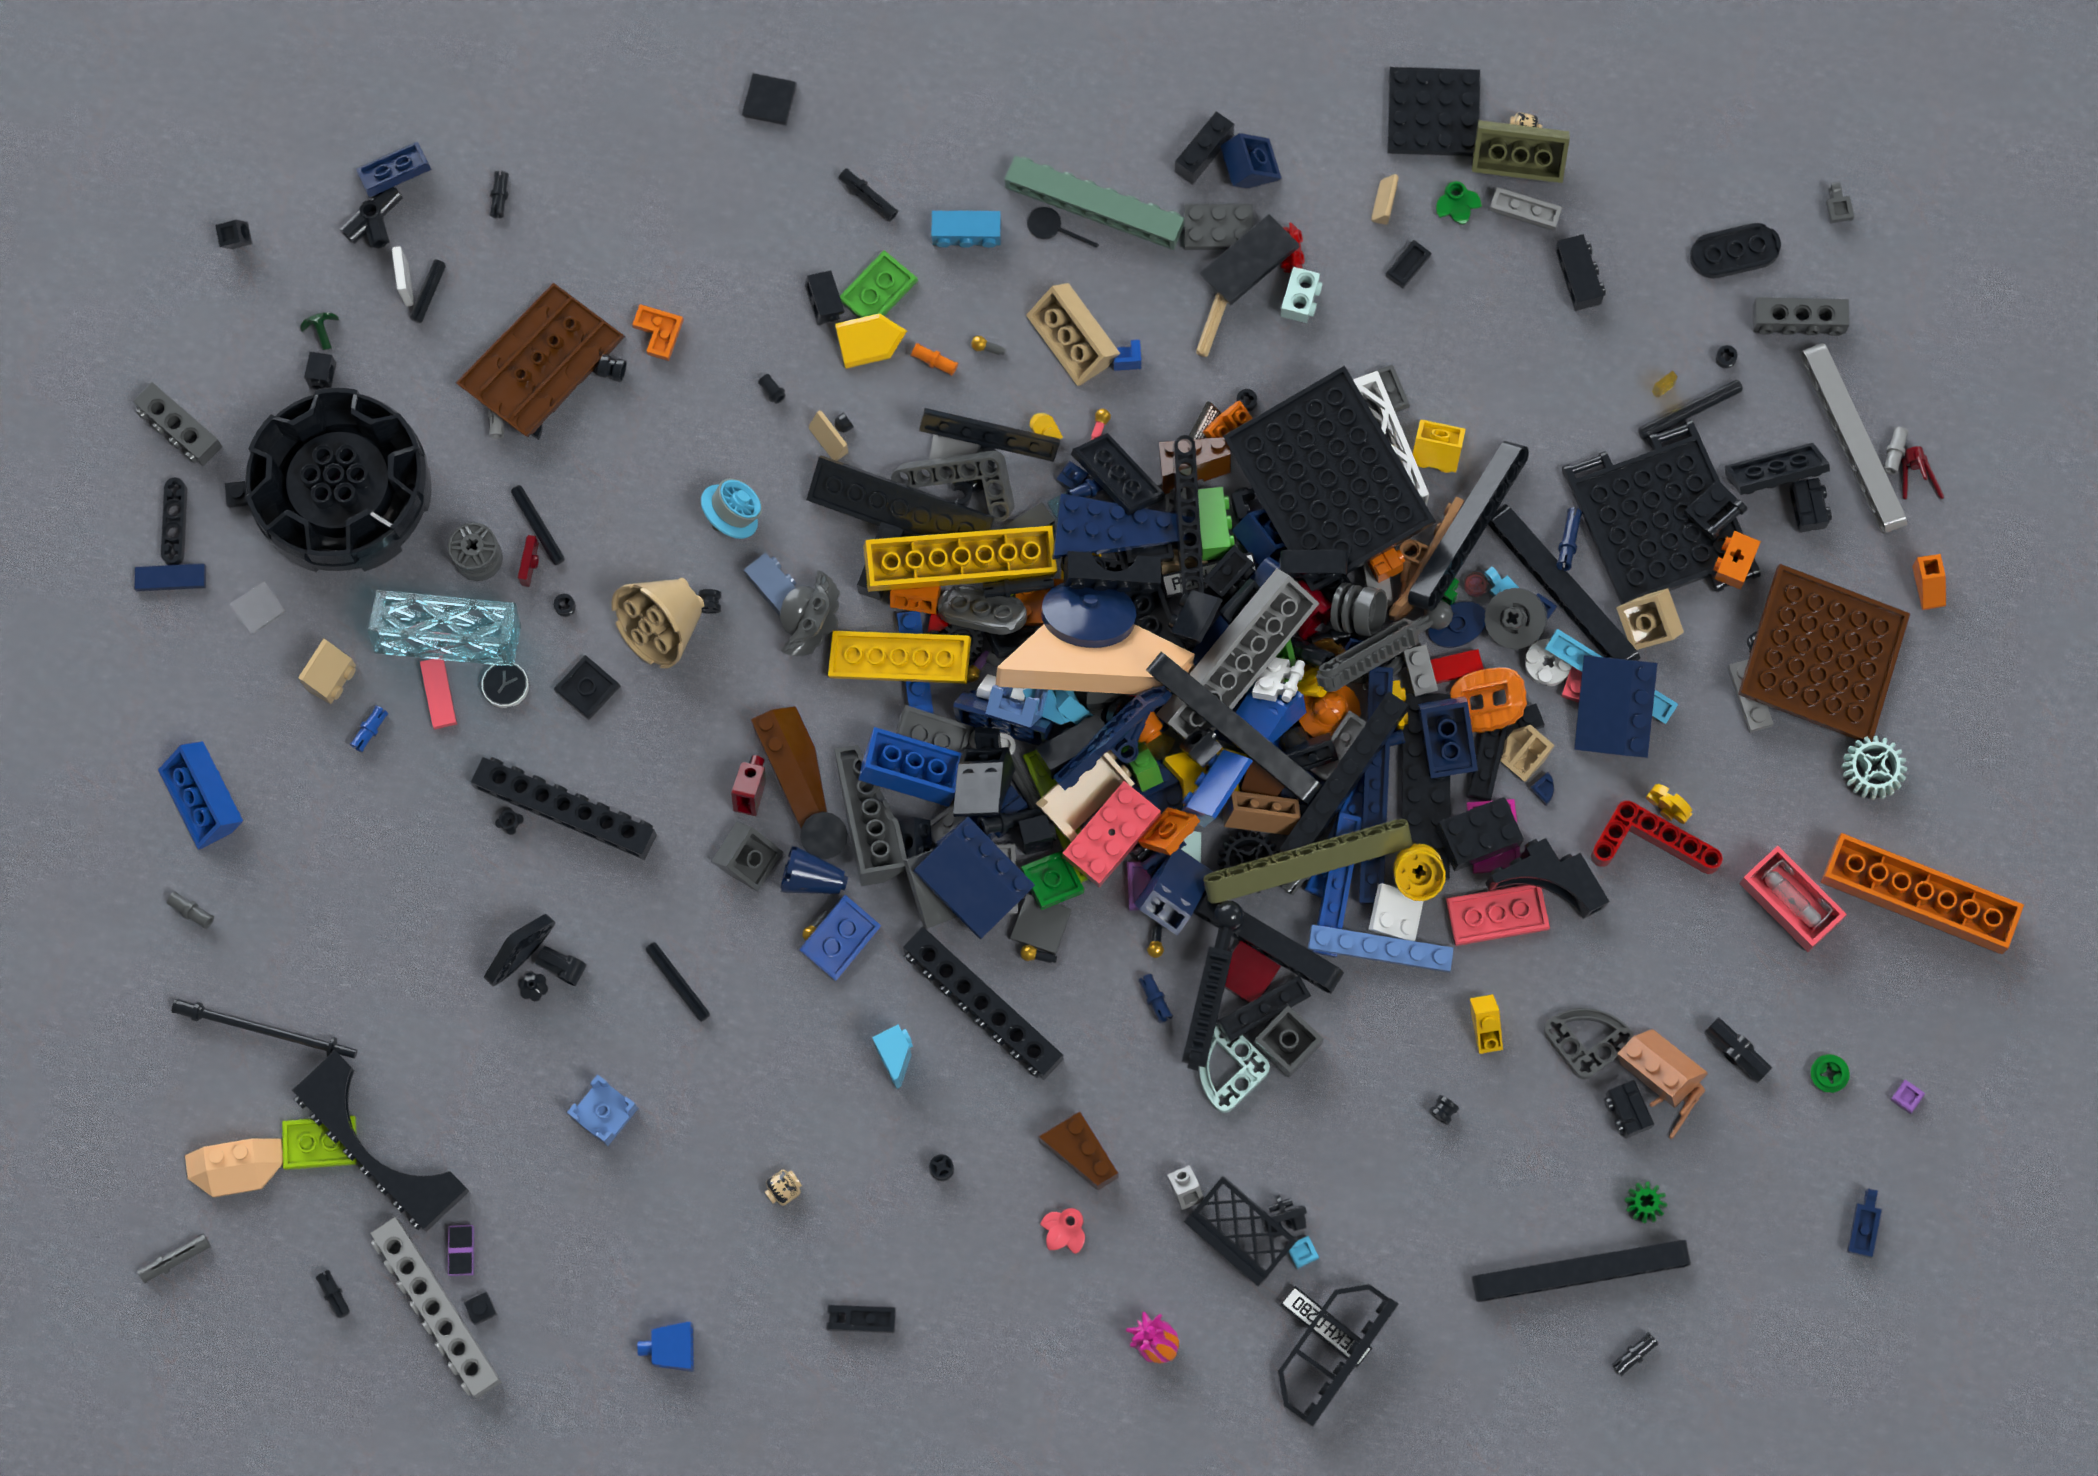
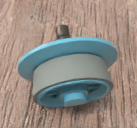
M725 479L719 485L707 487L701 496L702 510L715 531H721L733 538L744 539L752 536L757 530V518L762 513V503L756 492L746 483L737 479Z

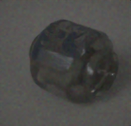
M1291 726L1281 735L1278 745L1283 753L1286 754L1285 748L1299 745L1311 739V737L1301 726Z

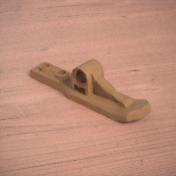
M1455 497L1453 503H1448L1444 511L1445 518L1442 523L1439 522L1433 534L1435 537L1429 546L1412 539L1406 540L1400 545L1399 549L1405 559L1403 571L1401 572V594L1389 610L1390 620L1397 622L1405 618L1414 609L1415 606L1410 605L1408 602L1410 589L1464 504L1463 499ZM1408 551L1416 552V554L1413 556L1405 555V553Z

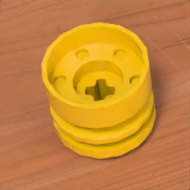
M1412 844L1411 847L1401 850L1395 858L1393 867L1399 891L1405 897L1414 901H1426L1434 898L1444 886L1446 872L1442 859L1438 852L1428 845ZM1418 865H1421L1423 870H1421L1419 874H1415L1414 869H1417Z

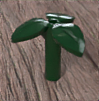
M325 312L312 315L303 320L300 325L301 332H304L311 324L315 325L323 351L332 348L324 321L326 319L339 321V317L334 313Z

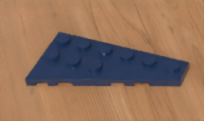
M1061 494L1059 497L1052 560L1066 556L1068 551L1104 554L1132 550V548L1138 547L1146 549V547L1167 545L1169 543L1178 545L1176 514L1143 508L1128 516L1125 510L1117 503ZM1182 515V519L1186 523L1193 522L1194 517ZM1186 534L1183 537V542L1185 544L1194 543L1195 538L1191 534Z

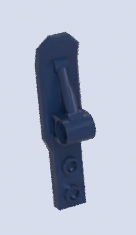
M1159 686L1139 693L1098 731L1074 758L1053 776L1056 782L1064 790L1073 787L1079 781V777L1086 771L1091 770L1096 765L1097 760L1109 750L1122 762L1130 763L1134 761L1139 753L1137 741L1146 725L1145 722L1150 712L1166 704L1172 696L1171 692L1165 686ZM1129 745L1128 750L1124 753H1121V749L1124 746Z

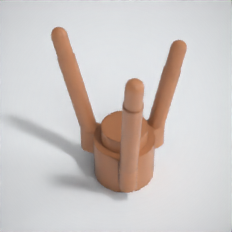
M1701 1083L1683 1100L1685 1105L1680 1111L1681 1117L1669 1135L1670 1139L1674 1138L1693 1106L1704 1094L1705 1089ZM1658 1097L1649 1105L1650 1107H1653L1658 1103L1664 1101V1099Z

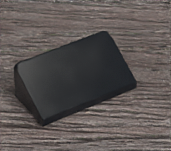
M1330 733L1285 748L1286 755L1305 771L1339 760Z

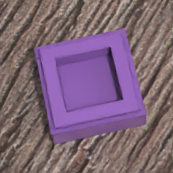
M1905 1079L1890 1100L1911 1114L1926 1093Z

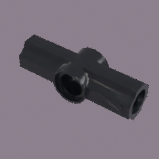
M1720 1017L1704 1032L1722 1050V1054L1730 1063L1742 1068L1756 1083L1773 1068L1754 1050V1046L1746 1037L1735 1033Z

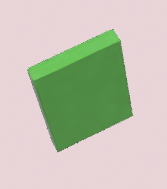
M883 250L840 295L841 302L858 318L876 314L885 316L918 282V278Z

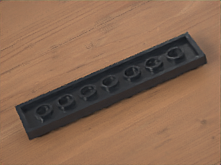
M822 455L818 458L806 499L807 501L877 526L884 522L904 530V535L908 537L991 530L994 516Z
M1406 693L1405 703L1410 708L1407 711L1408 724H1404L1403 729L1405 744H1402V819L1408 821L1413 844H1425L1438 852L1446 872L1445 880H1449L1450 861L1435 828L1439 821L1450 818V775L1430 778L1418 704L1451 699V694H1422L1414 696L1413 693ZM1418 865V868L1414 869L1415 874H1419V872L1423 870L1421 865Z

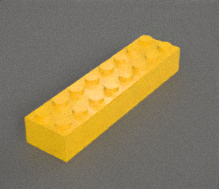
M1052 526L865 540L863 545L868 592L1004 581L1007 578L1010 581L1053 574L1054 577L1057 573L1056 559L1052 560L1054 548Z

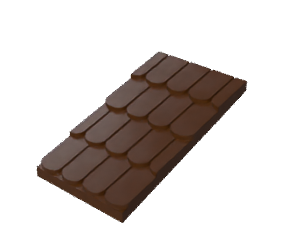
M553 283L469 368L456 384L523 435L529 437L599 365L602 355H609L625 336Z

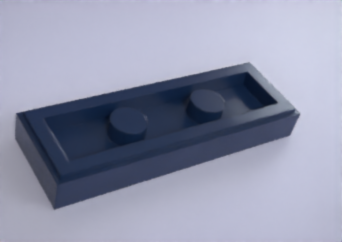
M205 564L135 567L134 589L136 592L206 588Z

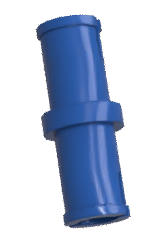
M375 706L366 722H362L360 725L361 729L350 743V746L356 747L355 750L362 753L372 736L377 735V729L388 715V712L386 710L382 711L383 708Z

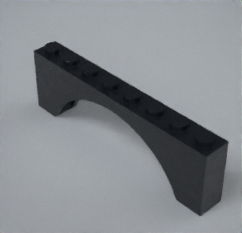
M334 1050L292 1089L296 1094L293 1099L302 1109L307 1106L313 1112L310 1117L318 1126L324 1124L329 1129L326 1134L335 1144L340 1141L345 1146L342 1151L352 1161L356 1158L362 1164L359 1169L368 1178L373 1176L378 1181L375 1186L385 1196L389 1193L395 1199L392 1204L401 1213L406 1211L411 1216L408 1221L417 1230L423 1228L427 1232L469 1190L451 1171L431 1176L409 1175L390 1169L378 1162L367 1152L353 1129L349 1113V1088L355 1070Z

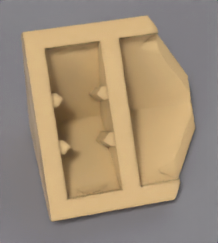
M1532 725L1514 729L1505 740L1501 762L1526 782L1545 762L1555 745Z

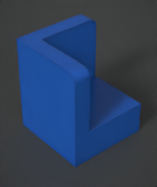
M1140 339L1131 340V347H1116L1120 355L1113 359L1114 371L1141 369Z

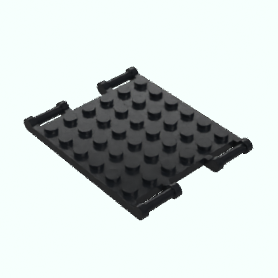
M1692 420L1684 422V425L1668 431L1650 434L1648 441L1653 451L1613 465L1608 453L1603 451L1594 458L1572 466L1569 464L1562 466L1564 477L1567 479L1579 509L1582 511L1583 518L1621 605L1667 588L1671 591L1709 576L1716 593L1723 591L1724 587L1730 586L1714 579L1717 571H1714L1713 568L1718 557L1723 559L1726 552L1721 550L1726 537L1731 538L1734 531L1743 534L1737 518L1721 530L1719 536L1713 541L1684 514L1686 508L1719 480ZM1686 433L1690 436L1664 447L1661 445L1664 441ZM1601 464L1604 466V469L1576 478L1574 475ZM1727 504L1708 524L1713 526L1732 507ZM1734 556L1732 561L1737 563L1738 557ZM1755 558L1746 579L1751 577L1755 579L1761 576Z

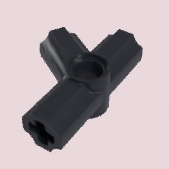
M395 187L376 194L371 200L362 202L359 211L340 228L341 233L353 244L367 233L371 248L385 247L390 241L384 223V216L403 199V196ZM376 211L373 216H367L369 212Z

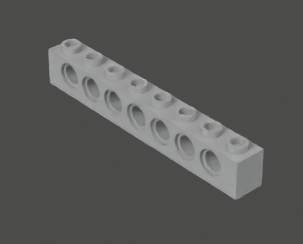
M394 1217L370 1234L374 1238L371 1244L378 1254L382 1252L387 1260L384 1261V1264L391 1274L395 1272L400 1279L396 1282L403 1294L408 1292L412 1298L409 1304L416 1314L421 1313L425 1321L422 1322L424 1328L429 1335L434 1333L438 1340L435 1343L436 1347L442 1355H448L451 1360L448 1366L455 1376L460 1374L464 1381L461 1383V1386L468 1396L473 1395L478 1399L501 1384V1379L400 1220ZM394 1243H401V1250L397 1254H391V1246ZM407 1263L414 1264V1270L410 1274L403 1273V1267ZM426 1283L427 1289L425 1293L417 1295V1285ZM439 1303V1312L435 1315H430L428 1312L430 1305ZM447 1323H451L453 1326L452 1332L449 1335H442V1327ZM458 1344H465L466 1350L464 1354L455 1356V1347ZM472 1364H477L479 1367L478 1373L475 1376H468V1367Z

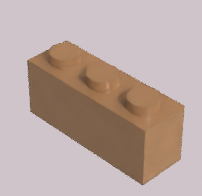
M1233 791L1222 808L1224 827L1289 835L1301 818L1299 801L1297 799Z

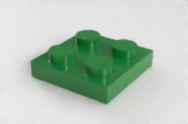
M1064 850L1021 866V871L1035 884L1031 892L1040 910L1084 894L1085 889L1073 866L1063 858L1062 853Z

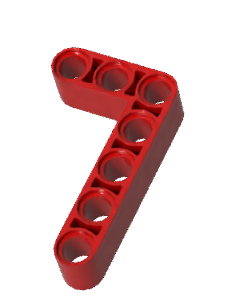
M1629 800L1623 801L1617 806L1591 853V859L1595 865L1600 867L1609 865L1627 833L1630 831L1706 874L1715 873L1723 861V856L1718 849ZM1623 809L1629 810L1632 817L1624 818L1620 811ZM1641 822H1650L1653 826V829H1644L1641 825ZM1615 829L1619 831L1621 837H1611L1609 830ZM1670 833L1674 837V841H1665L1662 834ZM1683 846H1693L1695 849V853H1687L1684 850ZM1597 850H1606L1609 857L1601 858L1597 854ZM1705 857H1713L1716 865H1708L1705 862Z

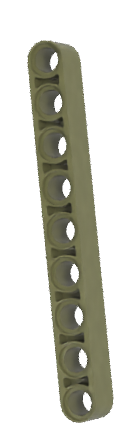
M1397 819L1209 873L1203 878L1208 901L1211 903L1224 902L1407 849L1413 844L1409 824L1405 819Z

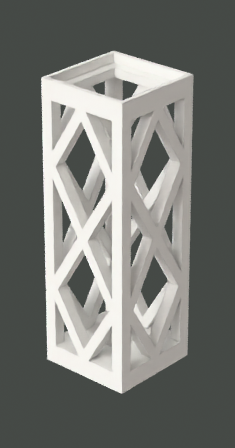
M1375 371L1353 379L1365 400L1370 399L1376 403L1380 414L1372 408L1370 410L1376 420L1382 424L1381 429L1384 434L1387 430L1392 442L1391 446L1427 506L1428 490L1379 372Z

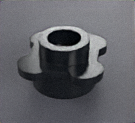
M507 807L500 814L499 819L495 821L497 828L506 830L508 835H514L516 828L519 824L523 823L524 818L521 814L517 815L511 808Z

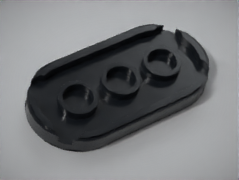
M1751 223L1702 235L1696 240L1690 252V261L1695 271L1704 277L1714 279L1771 265L1779 255L1781 240L1774 229H1770L1762 223Z

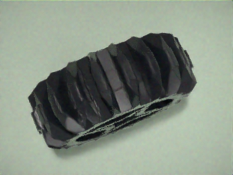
M1248 830L1247 837H1244L1240 831L1238 832V840L1231 835L1229 837L1231 844L1224 842L1222 846L1225 850H1219L1218 855L1222 858L1217 860V865L1223 867L1219 868L1218 871L1231 867L1229 863L1231 855L1236 857V861L1239 864H1243L1245 860L1249 861L1253 857L1254 860L1259 859L1262 851L1267 857L1278 854L1280 851H1273L1276 847L1275 842L1267 844L1269 842L1268 836L1261 840V832H1257L1256 837H1251L1252 832ZM1243 846H1254V849L1249 852L1242 849L1238 850V848Z

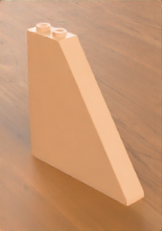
M1043 625L997 667L995 685L1011 688L1138 695L1152 687L1164 686L1146 671L1147 667L1160 652L1167 655L1188 674L1195 668L1193 664L1195 654L1137 625L1134 626L1131 634L1123 641L1101 648H1086L1066 643L1055 637Z

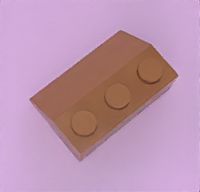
M1653 1029L1633 1036L1617 1053L1621 1066L1674 1108L1708 1074L1707 1071Z

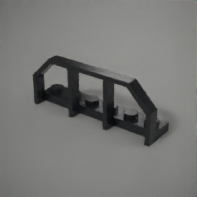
M1370 1284L1334 1290L1278 1370L1284 1406L1313 1427L1399 1303L1387 1297ZM1369 1290L1382 1299V1302L1375 1310L1379 1315L1374 1322L1368 1320L1361 1330V1333L1364 1334L1362 1339L1325 1313L1337 1295ZM1321 1318H1324L1354 1340L1347 1350L1350 1356L1345 1363L1340 1361L1332 1373L1299 1350ZM1296 1354L1332 1379L1331 1383L1327 1381L1318 1392L1321 1398L1316 1404L1311 1402L1304 1414L1289 1404L1284 1378V1370Z

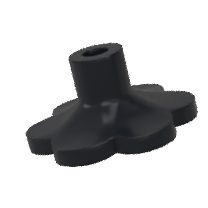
M534 972L527 973L525 978L521 979L518 983L522 998L531 999L534 1002L539 1001L541 996L548 992L545 976L542 974L536 975Z

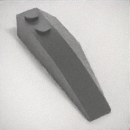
M859 746L835 748L834 752L860 885L867 886L885 883L906 870L903 860H906L907 857L899 823L892 814L887 800L881 793L880 786L858 780L864 758Z

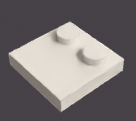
M1384 883L1378 884L1369 930L1391 938L1415 941L1423 901H1414L1405 897L1396 887Z

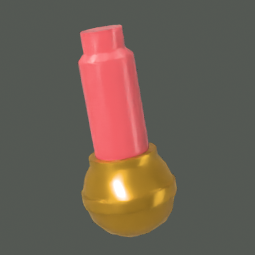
M1102 408L1095 413L1096 423L1091 440L1101 436L1104 426L1111 419V414L1107 409Z

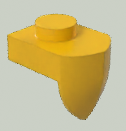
M1034 414L1030 419L1029 426L1033 433L1059 439L1063 438L1053 417L1049 414Z

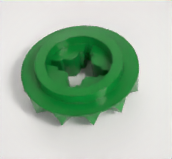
M1827 1054L1820 1056L1811 1066L1810 1078L1814 1086L1822 1090V1092H1838L1849 1081L1850 1072L1848 1065L1842 1058L1836 1055ZM1827 1067L1830 1068L1831 1072H1839L1832 1077V1084L1828 1077L1820 1076L1827 1071Z

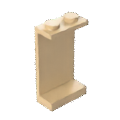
M1111 750L1097 760L1096 765L1091 770L1081 775L1079 781L1073 787L1064 790L1057 783L1036 803L1043 813L1053 821L1060 832L1071 842L1078 835L1075 830L1111 797L1123 781L1131 787L1135 784L1130 779L1132 773L1123 764L1119 766L1115 762L1117 756Z

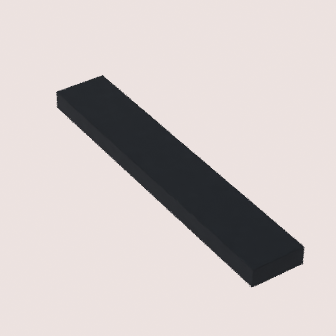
M924 408L919 426V431L1052 462L1055 460L1060 444L1059 438Z

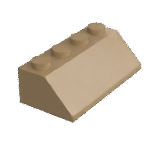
M1069 283L1052 286L1026 315L1077 386L1082 385L1107 369L1113 362V359L1120 355V352Z

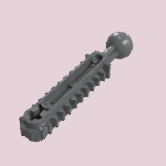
M1440 601L1435 610L1429 611L1424 609V615L1417 620L1411 621L1403 618L1398 622H1394L1393 625L1332 660L1323 663L1319 667L1320 670L1317 671L1318 686L1324 687V690L1328 692L1337 691L1391 658L1419 643L1418 634L1430 627L1438 630L1446 628L1453 618L1451 606L1445 601Z

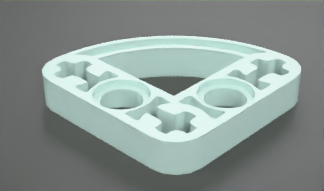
M1217 1025L1206 1068L1199 1066V1073L1203 1090L1210 1103L1217 1111L1227 1113L1238 1105L1268 1075L1270 1065L1267 1059L1243 1035L1239 1036V1039L1229 1048L1227 1045L1230 1042L1228 1043L1226 1037L1220 1038V1027ZM1216 1043L1242 1067L1218 1092H1216L1212 1084L1209 1071L1210 1057ZM1241 1044L1247 1046L1249 1050L1247 1056H1237L1235 1053L1236 1046ZM1252 1054H1255L1256 1056L1253 1058V1061L1258 1065L1263 1063L1264 1072L1258 1071L1255 1073L1253 1071L1255 1066L1251 1062L1248 1065L1244 1062L1248 1061ZM1239 1078L1246 1079L1249 1084L1248 1088L1244 1091H1239L1235 1087V1081ZM1230 1087L1233 1093L1239 1097L1236 1099L1233 1095L1229 1099L1230 1105L1228 1107L1225 1104L1220 1106L1219 1097H1227L1230 1094L1227 1088Z

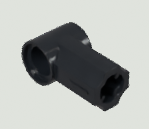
M547 946L540 950L535 962L537 966L557 975L559 979L572 986L577 985L587 966L583 961L571 955L567 957Z

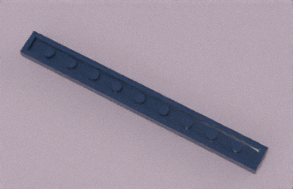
M1376 667L1369 671L1367 722L1388 691L1392 693L1393 668ZM1390 737L1365 772L1362 829L1387 822ZM1385 855L1361 862L1359 904H1374L1378 884L1384 883Z

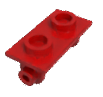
M1289 223V227L1283 228L1299 243L1300 247L1281 262V268L1285 273L1292 272L1293 267L1303 269L1302 264L1305 263L1300 244L1303 242L1302 232L1292 223Z

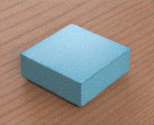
M1309 1236L1298 1240L1289 1251L1297 1269L1319 1259Z

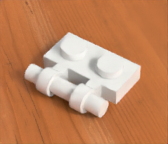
M1275 657L1258 677L1252 690L1253 698L1276 702L1278 695H1282L1283 701L1290 702L1297 693L1298 681L1303 678L1305 663L1302 660H1297L1295 666L1290 668V661L1288 659ZM1285 678L1289 679L1288 682L1283 684Z

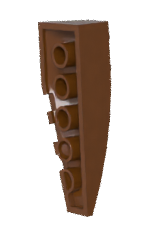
M796 706L772 709L752 718L753 728L801 828L805 820L811 815L827 812L815 746Z

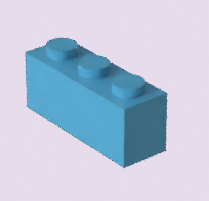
M932 211V245L943 248L950 245H959L964 248H969L973 245H982L986 248L1001 245V211Z

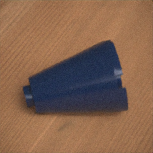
M791 846L788 854L790 860L788 859L787 864H785L780 892L839 894L840 890L845 891L848 876H844V870L796 846Z

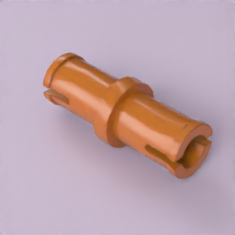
M916 343L912 350V357L929 364L928 367H936L950 374V376H953L958 367L957 362L942 356L941 352L937 350L934 352L919 343Z

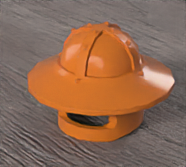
M1346 685L1337 691H1327L1324 697L1304 695L1306 713L1298 721L1304 731L1313 738L1326 733H1330L1332 737L1349 711L1360 717V702L1354 691Z

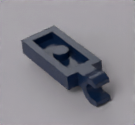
M1868 1188L1864 1195V1205L1856 1204L1847 1253L1869 1258L1873 1257L1882 1209L1875 1208L1878 1190Z

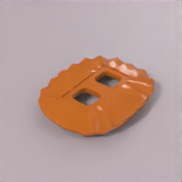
M1489 668L1466 674L1454 683L1450 691L1451 699L1464 696L1467 699L1472 732L1494 731L1502 729L1507 725L1515 724L1523 716L1527 705L1524 680L1517 671L1510 668ZM1505 690L1506 703L1495 706L1493 693ZM1482 695L1483 708L1471 710L1470 698Z

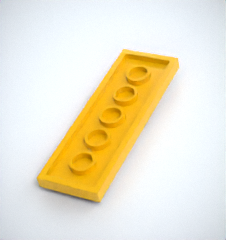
M833 631L828 677L833 679L967 684L971 637L966 635Z

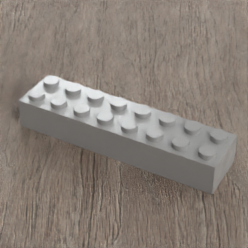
M1276 568L1191 671L1190 675L1230 709H1233L1320 603L1292 577ZM1174 694L1156 714L1184 740L1197 726L1205 731L1208 728L1213 732L1216 730Z

